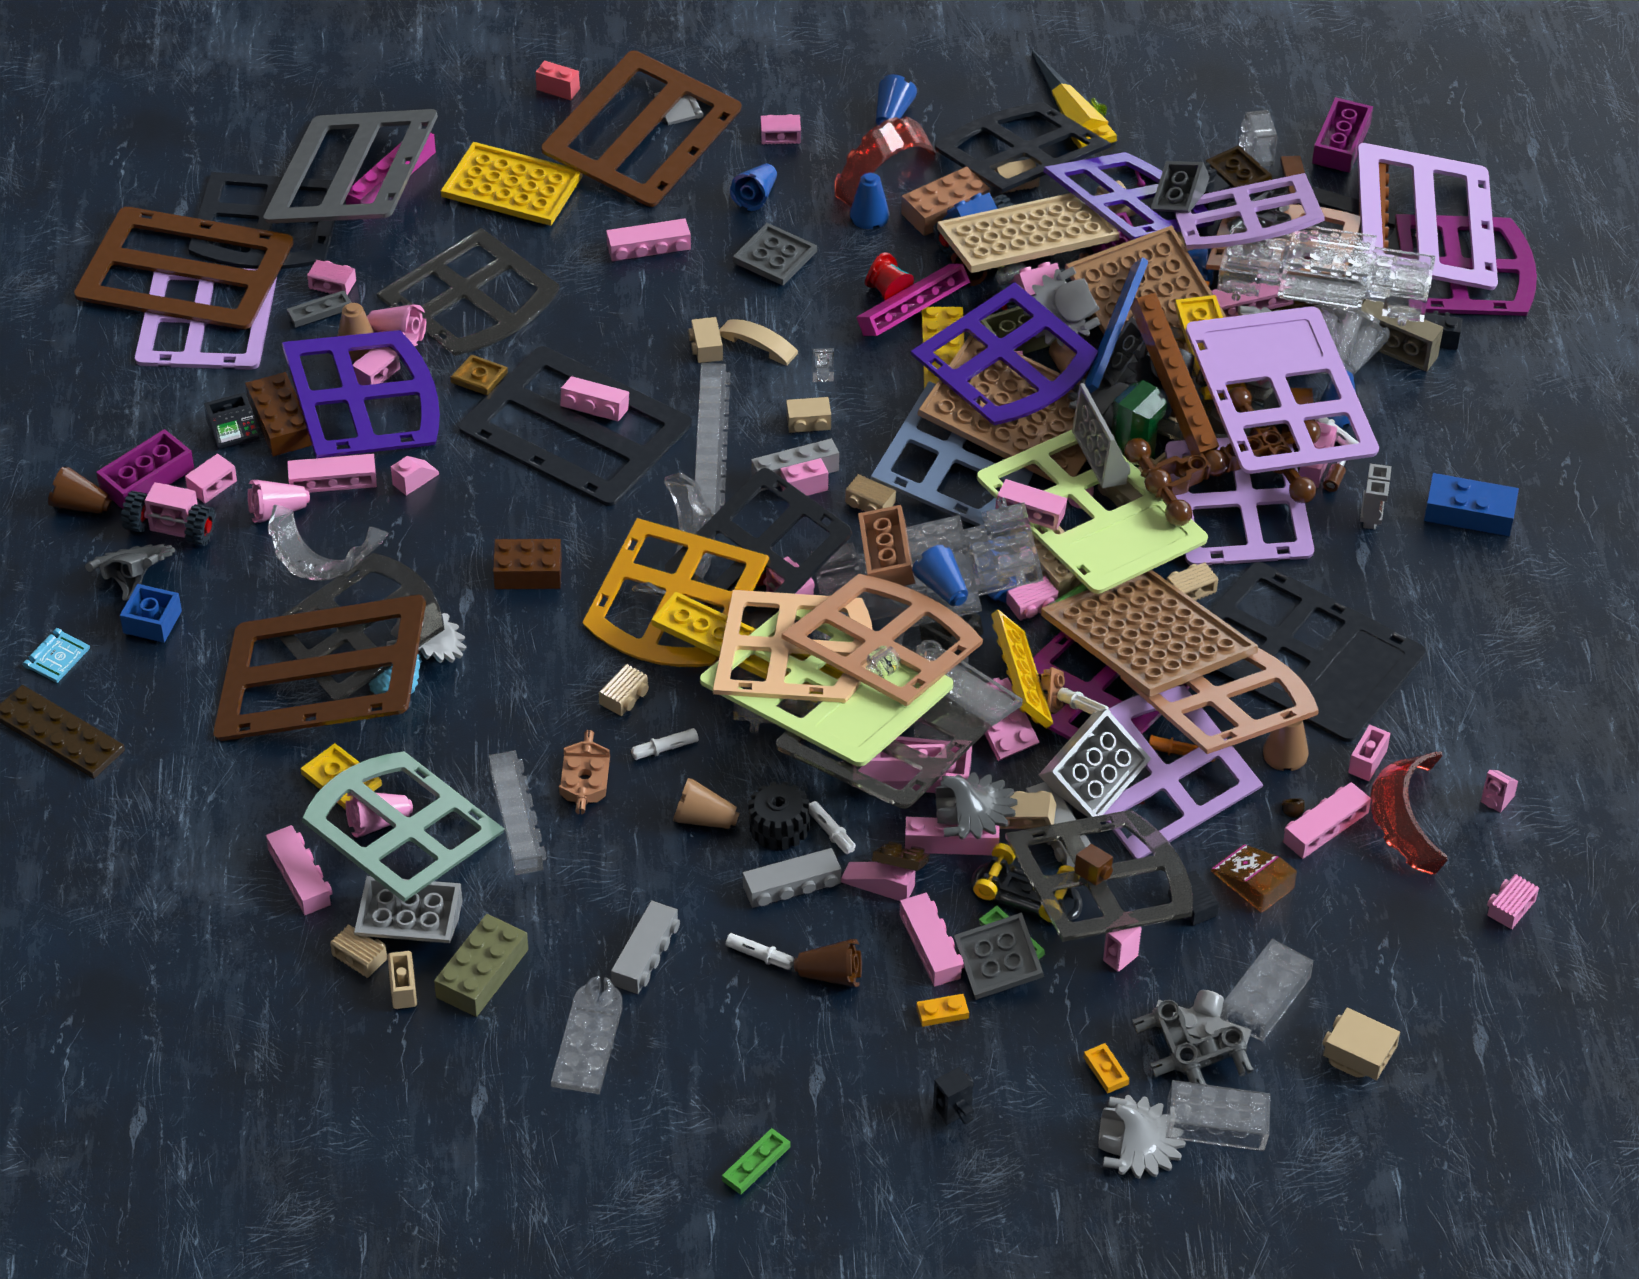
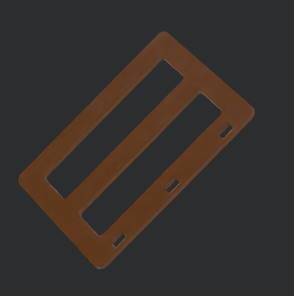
M629 51L542 144L541 151L544 155L646 206L654 207L741 111L742 104L740 101L638 51ZM636 72H642L666 84L660 93L598 160H593L568 147ZM684 95H689L713 107L645 184H641L616 171ZM722 115L727 117L724 121L719 119ZM692 149L697 151L693 156L689 154ZM660 184L666 186L662 191L658 189Z
M123 207L117 213L74 291L75 298L85 302L238 329H248L253 325L293 245V237L289 234L133 207ZM142 215H144V216H150V217H152V218H151V219L142 218ZM201 225H202V226H208V227H211V228H210V229L201 228ZM139 228L266 250L267 252L258 269L253 271L121 247L131 229ZM260 236L270 237V239L260 238ZM112 265H119L248 289L238 308L230 309L100 285Z
M412 595L240 623L235 629L213 732L216 739L225 741L404 713L408 709L426 606L424 597L422 595ZM401 618L397 642L394 645L249 667L254 642L257 640ZM393 666L389 690L386 693L239 715L244 691L250 687ZM382 707V710L371 711L372 708ZM316 717V720L305 721L306 718ZM250 727V730L240 731V728Z

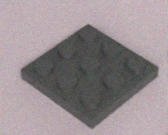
M766 223L733 256V263L783 286L817 252V245Z
M1022 913L954 935L976 1000L1044 977Z

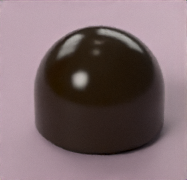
M1291 798L1281 802L1282 811L1288 817H1300L1305 811V802L1301 798Z

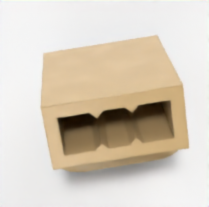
M1346 1008L1343 1015L1336 1017L1332 1033L1328 1031L1322 1043L1325 1046L1323 1056L1329 1058V1062L1333 1067L1352 1076H1368L1377 1081L1398 1045L1400 1031L1350 1008Z

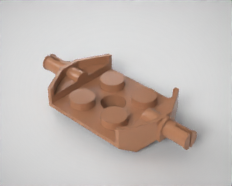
M588 730L584 732L583 742L564 748L559 792L567 801L576 802L575 812L577 814H580V807L581 814L585 813V805L588 802H598L606 796L610 750L593 742L594 732L591 730L590 734ZM582 775H589V776H591V777L588 778V779H581V778H579V777L582 776Z

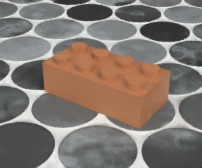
M965 167L902 195L901 214L923 236H926L933 232V226L942 221L947 215V211L953 208L956 203L962 200L967 202L978 193L982 195L990 193V188L968 167Z
M897 505L858 513L867 575L902 586L915 584L902 506Z

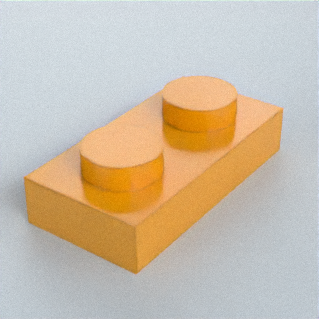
M964 994L916 1003L922 1027L969 1018V1010Z
M1106 1043L1084 1052L1083 1058L1107 1094L1129 1085V1077Z

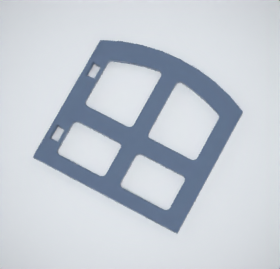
M929 381L870 479L984 529L1004 515L995 511L997 500L995 497L982 508L976 509L939 493L937 489L953 463L961 464L977 472L995 463L964 450L962 447L967 439L953 432L948 440L943 441L917 429L922 417L917 415L918 410L936 385ZM907 443H913L938 455L922 483H916L891 471ZM1022 468L999 479L1003 483L1005 479L1028 486L1034 472ZM895 480L906 484V488L895 484ZM959 507L967 512L964 514L955 510V508Z

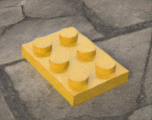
M334 743L301 768V774L321 790L339 773L360 762ZM379 777L363 782V784L372 791H375L382 786V781ZM348 793L337 802L344 809H346V801H350L351 796H347Z

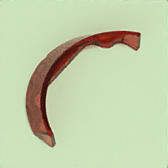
M905 116L902 119L897 117L888 119L871 129L862 137V143L856 150L852 149L847 156V164L842 173L837 174L835 179V196L851 207L861 177L866 173H874L882 163L901 150L919 146L932 155L937 154L922 126L917 121Z
M1442 751L1399 760L1388 765L1374 781L1370 795L1372 799V815L1376 825H1379L1385 834L1383 838L1390 847L1396 848L1408 859L1406 863L1412 868L1433 875L1448 861V857L1431 842L1417 823L1410 806L1408 788L1411 775L1416 767L1431 770L1442 757Z

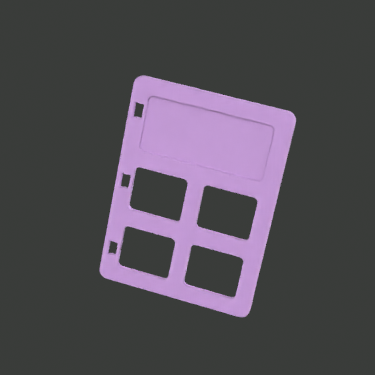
M1304 307L1194 321L1187 324L1186 334L1243 472L1253 474L1369 458L1377 455L1379 451L1378 443L1321 311L1318 308ZM1203 343L1205 350L1200 351L1197 344ZM1320 372L1329 373L1340 398L1339 400L1302 405L1295 402L1285 377ZM1259 380L1270 381L1280 408L1243 413L1235 410L1226 385ZM1223 393L1226 400L1220 401L1218 394ZM1341 415L1348 417L1359 442L1358 444L1321 449L1314 447L1304 420ZM1282 423L1289 426L1298 452L1263 457L1254 456L1243 430L1245 428ZM1244 444L1246 451L1241 452L1238 445Z

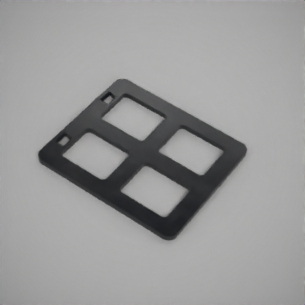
M762 468L695 534L713 539L717 534L721 533L740 548L768 555L769 560L766 567L785 580L774 593L795 594L850 539L852 531L846 523L769 468ZM778 483L785 487L782 492L775 489ZM763 488H767L790 506L760 537L755 538L735 524L732 519ZM807 517L830 533V536L799 567H794L771 549L801 518ZM824 517L832 521L828 526L821 522ZM683 546L665 564L667 573H676L688 547ZM735 561L712 584L707 583L695 573L691 580L730 591L738 583L746 564ZM705 602L714 610L723 613V607ZM759 607L752 614L743 610L741 622L757 629L775 615L779 608Z

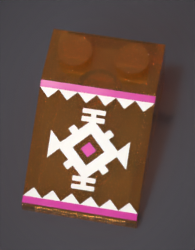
M1245 844L1211 868V872L1261 913L1294 889L1297 871L1282 858Z

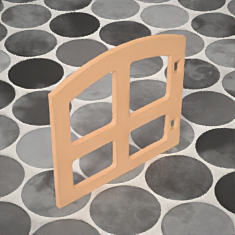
M733 590L713 694L846 703L861 684L859 680L846 673L842 674L834 686L790 684L784 682L789 655L792 653H809L781 638L782 633L795 624L796 613L799 609L813 610L830 596ZM855 598L838 611L847 613L851 619L872 629L871 619L862 598ZM744 607L779 608L775 635L773 637L740 635L739 631ZM855 638L852 642L814 640L845 657L863 644V642ZM737 650L771 652L766 681L730 679L735 652ZM870 660L862 665V667L868 670ZM739 687H750L752 690L739 689ZM809 692H823V694H809Z

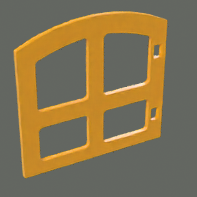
M637 518L582 623L601 641L631 657L655 664L676 667L711 666L718 661L719 657L698 647L658 645L664 631L652 626L651 622L643 637L638 639L605 619V615L617 592L626 579L666 590L654 616L675 592L723 607V614L728 616L733 590L728 591L691 580L702 556L709 553L746 564L734 589L743 591L754 590L769 560V556ZM647 537H654L688 547L676 573L670 574L633 563ZM633 540L637 542L633 551L628 550ZM603 596L608 598L604 607L599 606Z

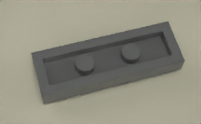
M343 290L288 308L287 315L296 328L341 313L343 307L352 302Z

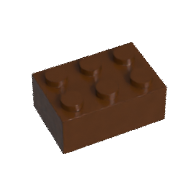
M495 539L493 566L495 589H561V539Z

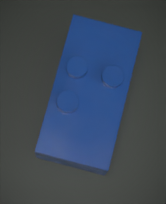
M1433 473L1424 521L1510 536L1519 488Z

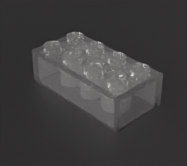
M1271 939L1224 1000L1221 1019L1251 1029L1250 1035L1263 1042L1311 978L1314 960Z
M1172 1080L1167 1100L1166 1138L1259 1151L1265 1150L1270 1127V1093Z

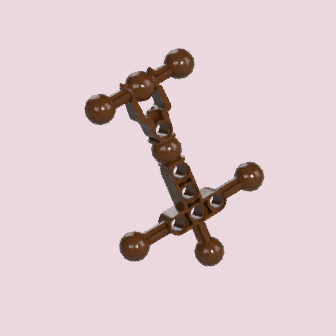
M1236 386L1229 390L1228 393L1237 412L1254 411L1251 406L1252 395L1248 389ZM1312 419L1304 420L1314 444L1321 436L1320 426ZM1274 425L1250 428L1249 437H1247L1252 452L1256 457L1292 453L1288 445L1295 443L1291 431L1280 435ZM1133 438L1124 447L1125 458L1130 463L1141 467L1143 470L1141 476L1145 478L1146 490L1156 495L1155 498L1163 500L1167 506L1165 509L1166 519L1174 526L1186 525L1191 520L1193 514L1191 505L1184 500L1177 499L1176 495L1187 493L1189 487L1202 482L1203 479H1209V476H1220L1224 472L1228 473L1241 469L1231 443L1227 444L1226 447H1220V451L1210 450L1204 455L1201 453L1186 458L1173 456L1157 463L1156 467L1149 458L1151 456L1150 445L1144 439ZM1244 444L1238 445L1241 452L1246 451ZM1295 468L1273 471L1278 474H1284L1290 483L1289 494L1295 502L1301 504L1308 503L1316 495L1315 483L1307 477H1301ZM1170 474H1174L1180 477V479L1172 482Z

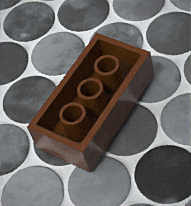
M286 372L245 383L247 399L272 456L312 446L299 400Z

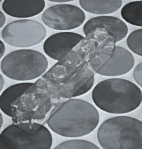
M516 750L489 755L490 773L515 875L543 870V861L546 860V852L544 846L540 847L539 845L542 842L540 829H535L537 817L536 812L530 809V807H533L531 793H526L529 787L527 777L522 776V772H524L523 761L518 759Z

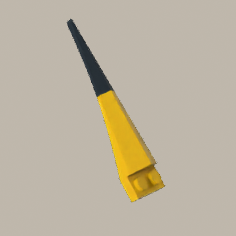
M1032 50V57L1044 76L1060 112L1108 142H1116L1117 135L1108 125V121L1043 58ZM1071 137L1079 149L1087 146L1075 137Z

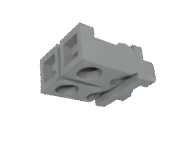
M1370 463L1360 522H1364V528L1376 529L1377 524H1382L1384 501L1387 502L1392 466Z

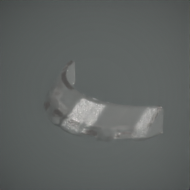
M681 472L665 477L664 483L670 491L677 510L679 530L696 534L712 518L711 510L706 507L700 494L701 488L697 482ZM678 545L676 553H677L683 546ZM704 554L694 572L702 579L711 564L712 554ZM650 582L635 585L631 590L664 597L666 590H662Z
M274 505L268 524L269 534L272 535L277 558L294 575L304 579L308 578L312 581L330 580L345 574L373 552L388 535L386 531L369 527L366 540L361 546L351 548L345 560H332L316 554L304 543L297 530L293 510Z

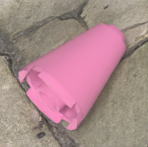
M412 304L374 310L367 316L373 332L401 330L414 346L418 345L416 344L417 341H422L426 331V319L422 317V312H425L420 305Z
M251 480L249 484L253 485L247 492L249 512L255 515V518H252L254 523H261L303 509L310 502L309 491L305 490L303 486L263 480Z
M376 793L406 817H409L410 813L413 812L412 801L405 795ZM347 794L351 798L350 801H346V816L349 827H354L355 832H352L354 837H362L390 826L388 822L352 794Z

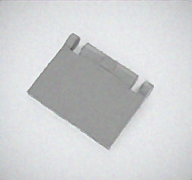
M684 95L665 115L668 125L703 117L697 100L689 95Z

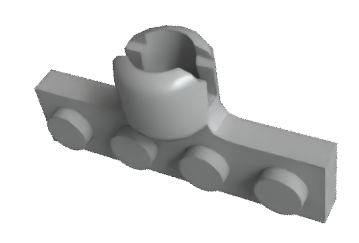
M1200 990L1197 993L1193 1007L1186 1009L1179 1006L1185 1017L1187 1031L1193 1038L1201 1039L1214 1034L1215 1030L1236 1026L1243 1032L1247 1045L1251 1029L1220 1018L1225 1001L1218 993ZM1158 1000L1157 1006L1162 1002L1161 1000ZM1166 1010L1162 1015L1170 1018L1175 1015V1012ZM1230 1036L1226 1041L1230 1044H1235L1239 1039L1235 1036Z

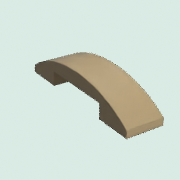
M735 319L728 320L719 329L721 337L734 343L739 338L769 352L770 359L786 366L798 354V350L783 337L753 322Z

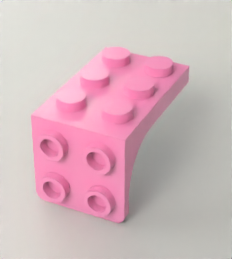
M998 677L989 681L987 686L983 688L976 686L967 691L968 694L961 697L962 701L958 704L959 709L967 706L973 711L998 761L1039 743L1026 713L1021 712L1016 704L1018 700L1011 688L1012 685L1008 677L1000 680Z

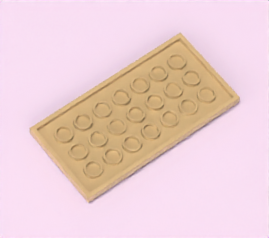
M1072 193L939 221L937 223L939 232L971 273L1119 240L1120 235L1113 225Z

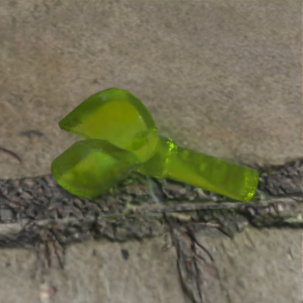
M1092 98L1091 102L1095 109L1106 116V105L1098 104L1096 99Z

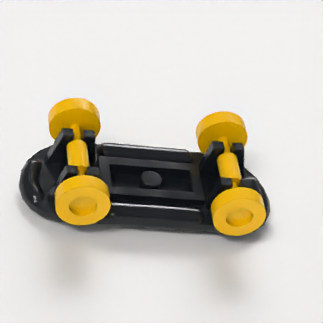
M998 843L992 850L993 858L991 862L980 865L972 873L970 879L971 888L978 897L984 900H993L1040 916L1051 923L1072 922L1081 914L1083 907L1082 898L1074 888V886L1078 885L1081 876L1074 873V867L1061 866L1056 874V880L1046 875L1012 865L1011 863L1016 857L1014 849L1007 844Z

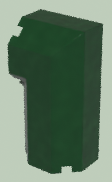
M1144 380L1139 381L1137 384L1132 383L1114 400L1111 434H1113L1123 455L1124 447L1128 441L1133 438L1144 439L1151 448V456L1149 458L1154 459L1158 422L1166 415L1167 402L1164 398L1160 399L1158 396L1160 391L1157 387Z

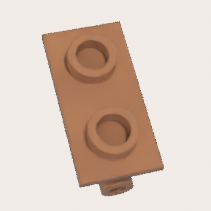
M1050 667V669H1044V673L1041 674V685L1043 691H1048V694L1044 695L1049 711L1056 714L1063 707V702L1058 700L1057 694L1063 688L1065 679L1063 671Z

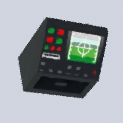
M245 392L204 403L206 420L218 449L259 438L251 405Z

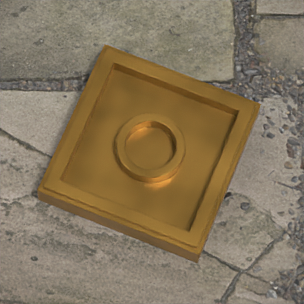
M470 355L451 376V383L488 395L506 376L508 367Z

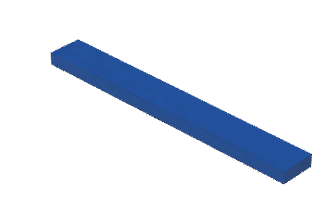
M1143 257L1130 268L1098 348V355L1084 383L1090 394L1099 388L1148 265V260Z

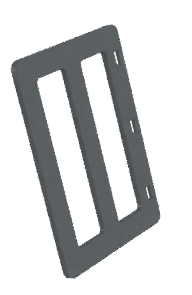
M423 109L316 116L312 119L264 214L265 222L272 224L375 219L391 216L438 117L436 110ZM410 125L374 202L370 204L343 205L379 128L384 126ZM358 128L322 204L310 207H290L327 131L331 129Z

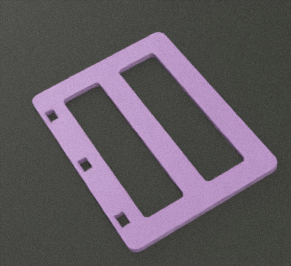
M1361 143L1357 149L1363 263L1368 267L1371 266L1377 269L1494 290L1498 284L1488 170L1480 165ZM1378 162L1406 167L1412 170L1418 259L1387 254L1383 251ZM1433 173L1463 178L1466 181L1473 270L1444 265L1439 262ZM1478 184H1484V188H1479ZM1481 224L1487 225V229L1482 228ZM1485 266H1491V271L1485 270Z

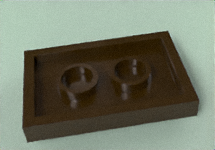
M1239 145L1206 160V163L1210 164L1211 169L1215 168L1217 170V174L1229 185V188L1272 180V174Z
M889 841L888 844L882 845L873 852L872 861L918 871L929 862L930 853H925V849L921 847L911 846V849L902 848L901 843Z

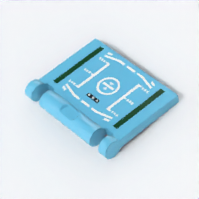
M56 628L53 631L54 635L50 634L29 656V659L34 663L25 660L23 666L58 683L90 649V645Z

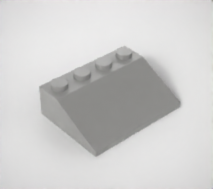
M1081 383L1072 432L1101 487L1107 488L1124 485L1127 483V478L1130 474V465L1125 461L1122 450L1118 447L1113 434H1111L1084 383Z
M1104 709L1094 712L1041 771L1039 776L1053 792L1092 821L1097 822L1151 758L1109 710Z
M367 876L354 935L450 943L462 906L461 884L433 881L403 902L373 877Z

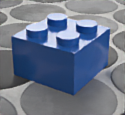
M137 584L120 614L123 633L165 643L182 612L179 593Z

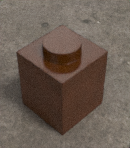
M1090 844L1076 854L1074 873L1097 886L1111 876L1113 872V856Z

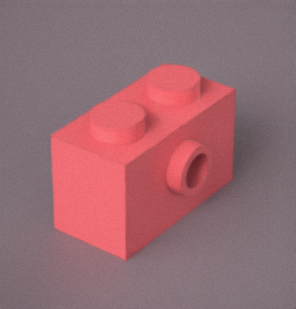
M544 61L536 71V89L572 100L580 89L579 71Z

